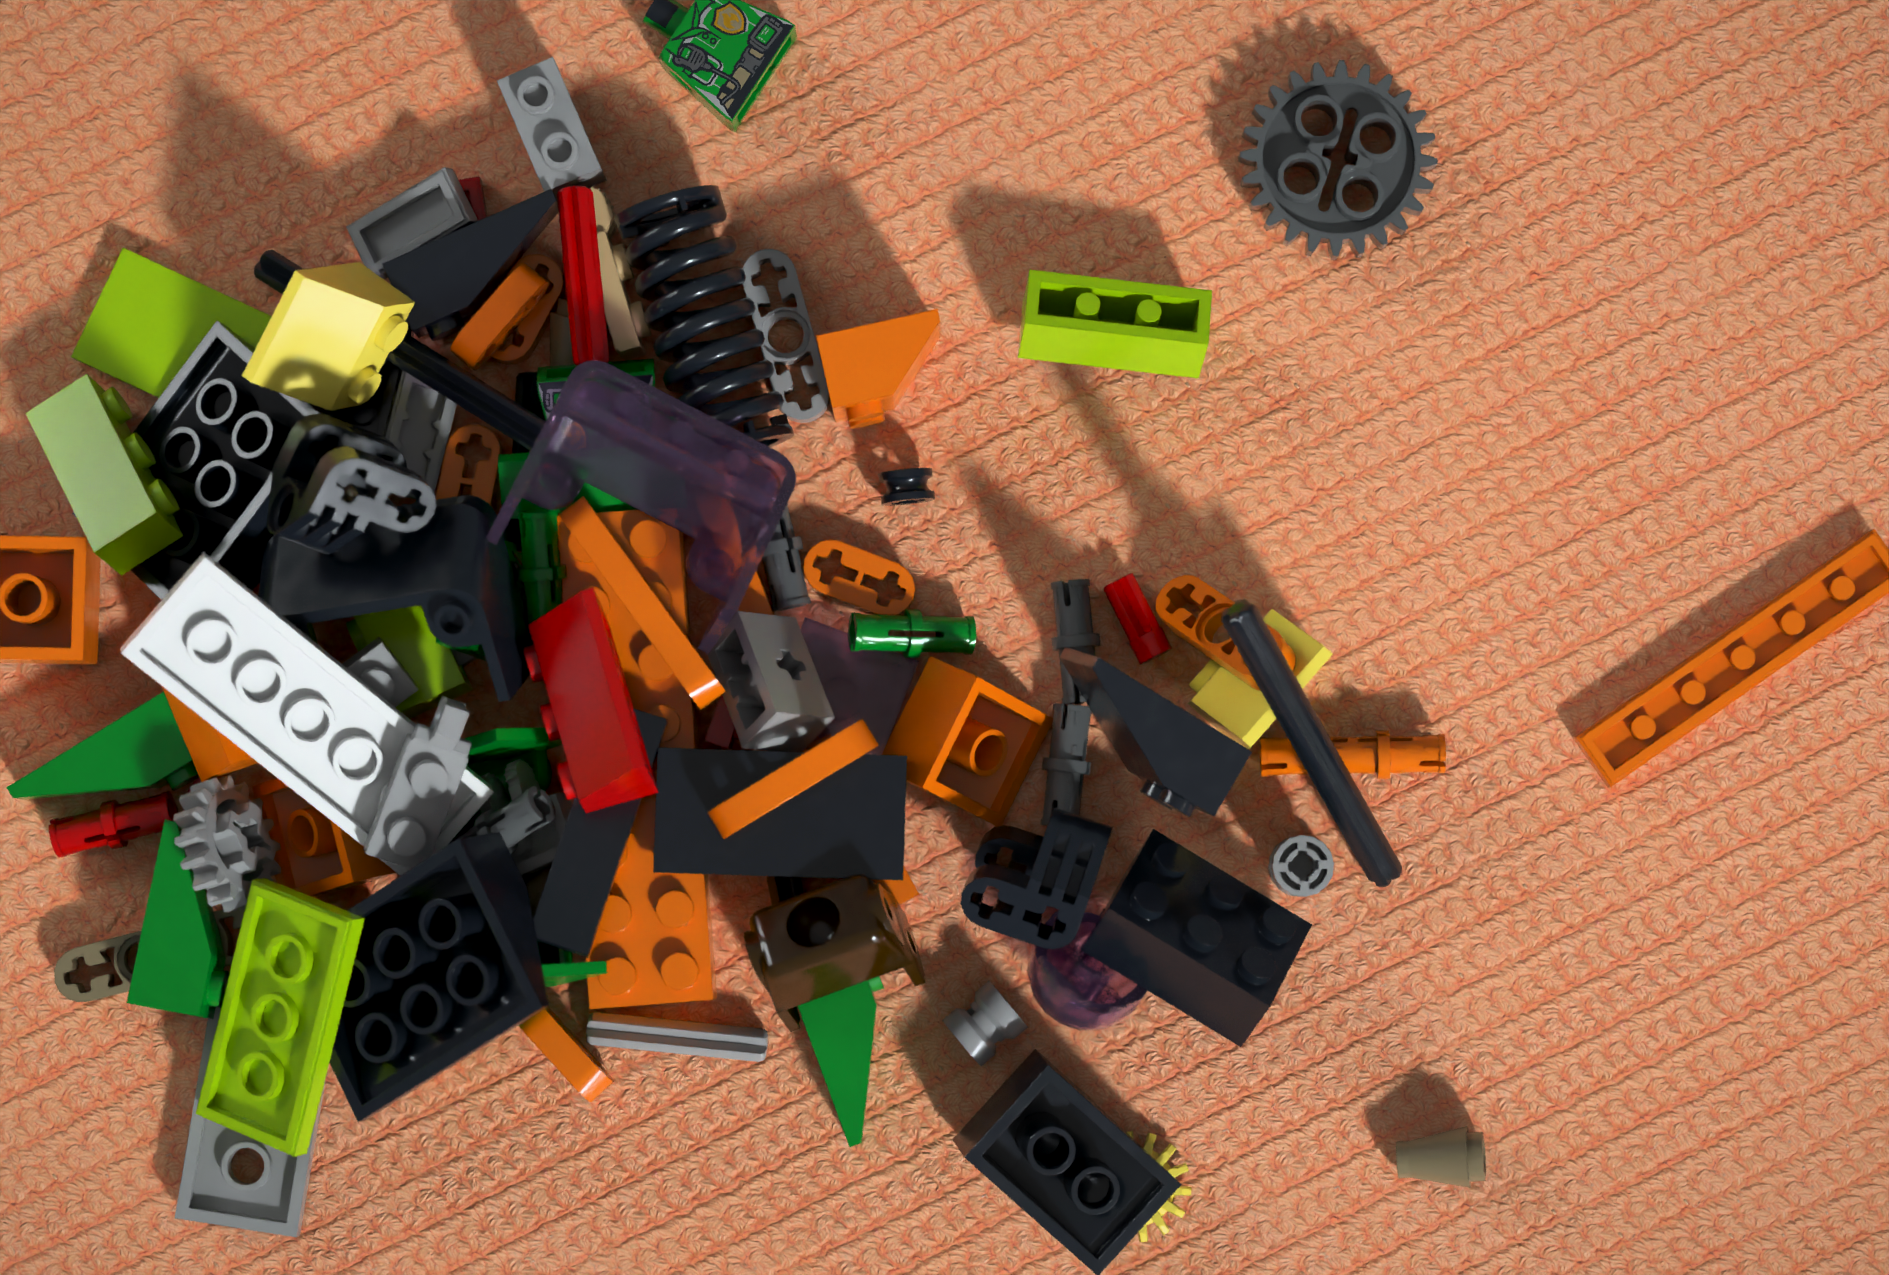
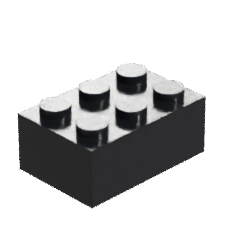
M1153 829L1124 873L1085 942L1082 951L1242 1047L1270 1008L1312 924Z

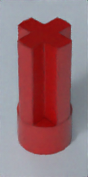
M1133 573L1103 587L1140 665L1173 649L1162 627L1159 626Z

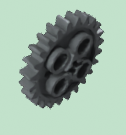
M1339 60L1333 77H1326L1322 66L1317 62L1311 68V81L1307 83L1297 72H1290L1288 84L1291 92L1288 94L1275 85L1269 88L1267 94L1274 105L1273 109L1256 104L1253 108V116L1263 127L1251 126L1244 128L1242 137L1256 145V148L1240 152L1238 162L1254 166L1255 171L1242 177L1240 183L1241 187L1259 188L1260 193L1250 202L1249 208L1250 210H1259L1265 207L1270 209L1271 213L1263 227L1266 231L1281 223L1287 227L1283 245L1288 246L1301 235L1306 238L1305 252L1307 256H1311L1319 242L1327 243L1330 259L1336 260L1341 251L1342 244L1349 243L1356 258H1359L1364 253L1366 238L1369 237L1381 250L1388 244L1386 227L1400 235H1403L1408 229L1407 223L1401 215L1402 211L1410 215L1419 216L1424 209L1423 205L1413 196V193L1429 194L1433 189L1434 184L1419 174L1420 172L1434 169L1437 165V158L1421 154V149L1433 143L1435 134L1427 132L1417 133L1415 128L1423 121L1427 113L1425 110L1411 113L1406 112L1404 107L1412 94L1410 90L1401 92L1395 97L1388 93L1392 82V75L1387 74L1377 85L1369 82L1370 65L1364 64L1357 77L1353 78L1348 77L1345 61ZM1312 109L1322 110L1331 118L1333 131L1328 135L1313 136L1304 129L1301 115ZM1353 109L1357 113V118L1344 155V160L1353 165H1345L1341 170L1335 184L1329 210L1324 212L1318 208V203L1329 173L1331 160L1323 156H1330L1339 140L1346 111ZM1368 127H1379L1389 135L1391 141L1390 150L1382 154H1373L1367 151L1361 144L1360 132ZM1295 166L1308 169L1314 175L1316 181L1315 189L1306 194H1296L1290 191L1284 182V172ZM1352 184L1365 186L1372 193L1374 199L1373 207L1364 212H1356L1349 209L1343 201L1342 190Z

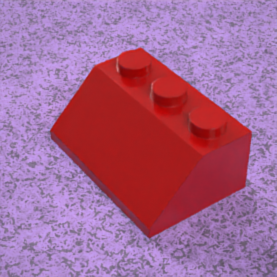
M594 588L582 590L528 625L534 644L523 647L533 682L544 681L550 703L540 705V710L550 741L561 739L567 761L557 764V769L567 800L578 797L585 813H589L659 792L608 618Z

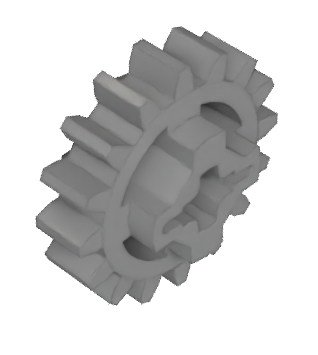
M225 776L219 779L215 777L190 786L191 792L180 796L179 801L185 811L174 814L173 820L182 828L180 836L174 838V843L178 847L185 849L187 857L182 860L180 865L182 870H193L192 888L195 892L206 888L208 905L212 907L222 904L224 912L229 913L238 909H245L253 879L266 878L273 881L271 876L281 873L280 865L274 860L276 851L281 850L280 843L270 838L269 831L275 824L273 819H263V801L261 798L250 801L248 784L243 782L235 785L232 776Z

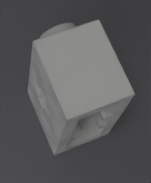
M553 57L497 80L544 192L552 189L557 199V193L562 188L568 186H586L590 188L607 181Z
M737 611L705 646L714 674L726 690L722 695L742 748L802 752L835 718L796 617Z

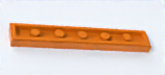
M1875 529L1868 531L1574 736L1573 739L1605 785L1609 788L1621 781L1889 593L1888 547Z

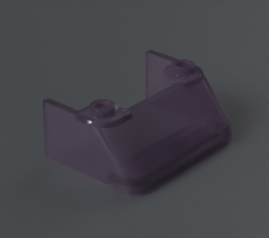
M596 360L583 362L573 369L486 538L489 542L497 545L521 497L545 509H562L574 502L585 482L694 538V541L686 557L688 576L698 588L720 599L698 646L699 650L709 654L737 612L796 485L795 470L790 461L780 452L611 364Z

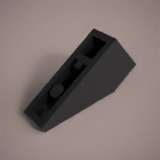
M552 189L383 263L391 285L415 301L407 321L411 330L418 338L429 334L431 340L436 341L464 328L463 318L474 314L558 213V202Z

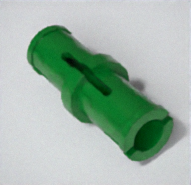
M535 509L518 512L523 566L518 567L517 572L518 581L524 582L526 616L529 624L563 603L562 579L567 577L566 564H560L557 509Z
M906 609L903 615L851 613L848 624V643L850 651L902 652L905 658H918L921 652H950L972 655L976 644V624L973 616H922L919 609ZM888 631H934L936 635L935 637L889 636Z

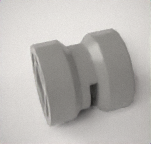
M1305 835L1284 839L1276 845L1269 857L1268 864L1270 878L1275 886L1287 895L1307 897L1323 890L1331 880L1334 869L1332 854L1327 846L1315 837Z
M990 981L975 992V1000L970 1004V1009L966 1011V1009L956 1008L942 1020L980 1066H983L995 1055L996 1042H1002L1005 1038L1015 1039L1028 1028Z

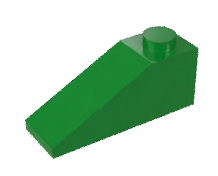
M163 691L6 788L12 798L38 799L161 788L166 784H169L172 791L192 782L199 775Z
M164 820L127 1003L214 1019L216 1007L221 1008L229 977V971H224L226 957L213 908L207 903V889L195 892L192 888L193 870H182L180 865L187 856L185 849L175 845L174 838L180 836L182 828L175 821Z
M880 976L798 1006L849 1147L858 1145L863 1140L877 1012V1001L873 992L884 988Z

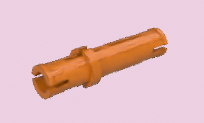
M1388 730L1376 731V736L1330 737L1349 773L1377 774V779H1390L1391 773H1445L1446 764L1444 762L1446 761L1444 734L1389 736ZM1260 737L1261 777L1292 774L1309 775L1288 738Z

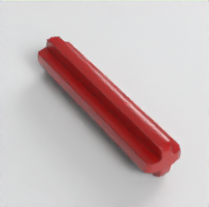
M568 186L558 191L557 202L572 357L575 365L580 367H597L608 362L609 351L594 198L592 190L586 186Z

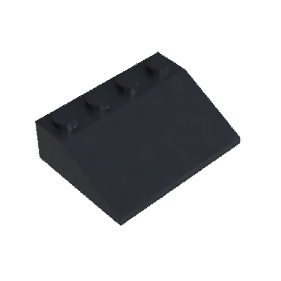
M219 321L215 322L133 432L140 435L155 458L156 463L149 467L154 479H161L165 483L179 506V510L173 513V516L183 536L131 569L161 600L203 552L253 592L260 583L264 547L274 536L269 533L267 528L273 466L291 429L305 416L316 413L329 415L346 422L334 410L330 411L251 383L244 378L242 374L255 348ZM329 437L324 442L314 440L310 446L316 456L321 450L331 451L337 448Z
M500 832L458 838L347 910L365 919L329 1063L357 1121H365L549 1007L528 889Z

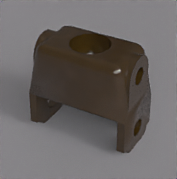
M862 874L846 877L762 908L751 916V930L744 933L747 952L756 975L770 994L778 1016L790 1032L801 1029L797 1006L902 967L915 986L926 983L916 941L906 914L894 895L885 890L880 883H876Z

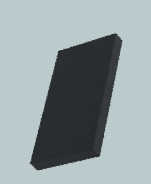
M658 747L656 786L659 793H656L653 873L840 879L862 874L872 880H903L907 756L864 754L723 839L707 812L806 752Z

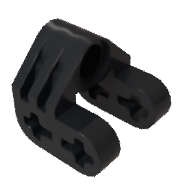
M316 413L305 416L294 425L275 461L271 481L267 528L269 533L328 555L362 534L369 521L400 532L407 533L419 530L434 515L436 498L426 481L419 474L407 468L405 458L390 440L329 415ZM329 437L337 448L331 451L321 450L316 456L310 448L314 440L324 442ZM411 491L416 497V501L412 506L402 504L398 510L388 496L393 493L406 497Z
M1054 807L1044 837L1012 826L1003 825L992 828L985 833L980 842L975 859L976 869L969 875L961 894V906L964 914L971 922L980 927L1041 948L1058 949L1065 947L1073 941L1078 933L1113 827ZM1001 847L1013 850L1012 860L1009 862L1008 867L996 863L997 854ZM987 886L999 889L998 899L994 906L986 905L982 902L984 898L983 893L986 891ZM1047 906L1059 910L1053 926L1041 923L1042 914Z

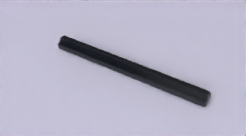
M267 250L256 264L254 275L260 281L283 294L295 270H303V268L276 251ZM407 333L402 342L393 351L389 352L386 358L387 361L537 455L546 454L557 437L558 430L555 426Z
M1245 599L1236 601L1232 607L1223 611V625L1368 880L1375 882L1378 887L1389 886L1392 880L1400 877L1402 873L1401 863L1257 607Z

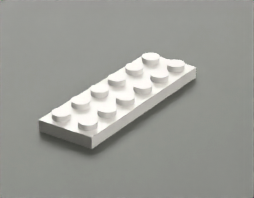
M203 552L120 647L121 653L364 846L407 733L412 734L416 724ZM467 765L432 855L451 842L494 792L492 786ZM380 859L400 876L411 870Z

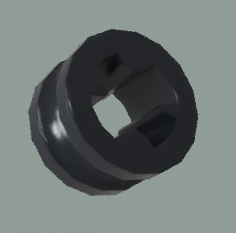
M910 468L878 474L879 483H883L887 489L886 494L881 497V504L883 506L908 505L935 500L934 491L927 487L928 479L933 477L932 468Z

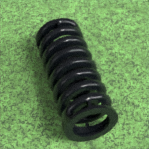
M715 185L691 187L656 196L626 208L614 217L622 239L635 238L628 245L625 256L631 267L644 270L635 281L636 292L641 298L654 301L647 307L644 318L650 329L663 332L654 343L655 354L660 360L673 363L663 375L664 384L669 391L683 394L674 403L672 408L673 414L677 421L693 424L682 439L690 467L709 466L744 457L783 443L794 436L786 414L771 417L769 419L771 426L755 429L753 420L743 424L745 432L733 435L728 434L727 428L781 408L784 400L782 394L778 391L730 402L706 404L735 389L771 377L774 373V367L769 360H762L727 370L696 373L732 355L762 346L765 338L761 330L751 329L724 338L685 343L712 328L751 316L756 309L753 300L741 298L716 307L675 312L702 297L742 285L746 279L744 270L741 267H731L703 277L665 281L692 266L734 253L737 247L734 238L731 236H721L690 247L655 250L659 247L667 246L671 240L681 235L717 225L726 220L727 213L719 187ZM672 206H676V208H672V209H669V210H666V211L658 212V211H660V210H663V209H666V208H669V207H672Z

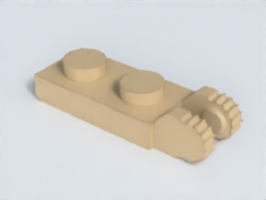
M592 186L590 189L593 192L605 317L615 350L622 359L631 360L646 355L641 338L651 336V330L646 324L644 318L645 310L641 300L630 303L624 281L634 278L632 267L628 264L625 256V246L623 243L613 246L611 241L617 230L614 220L616 216L615 212H613L614 207L610 205L611 201L606 198L605 192H601L600 188L595 189Z

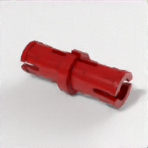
M170 791L119 804L117 800L102 802L100 809L60 819H51L49 821L50 841L55 854L59 858L107 845L111 849L126 847L128 840L161 833L164 820L174 821V814L178 813L177 805Z

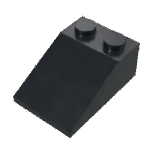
M1065 647L1059 658L1127 770L1145 781L1140 792L1170 810L1174 809L1189 818L1194 809L1215 816L1252 751L1101 658Z
M1036 1049L952 1139L964 1158L1096 1275L1101 1274L1182 1185Z

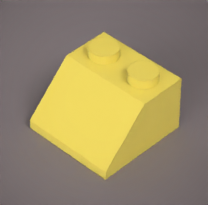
M360 262L295 270L242 376L251 383L330 411L362 405L377 391L381 382L379 371L389 352L393 351L404 339L408 330L406 319L415 301Z
M1271 609L1264 616L1263 620L1267 625L1275 629L1293 649L1296 656L1293 673L1303 689L1333 653L1278 612ZM1212 659L1189 683V686L1197 694L1188 704L1219 732L1247 749L1251 748L1276 720L1275 714L1261 691L1252 688Z

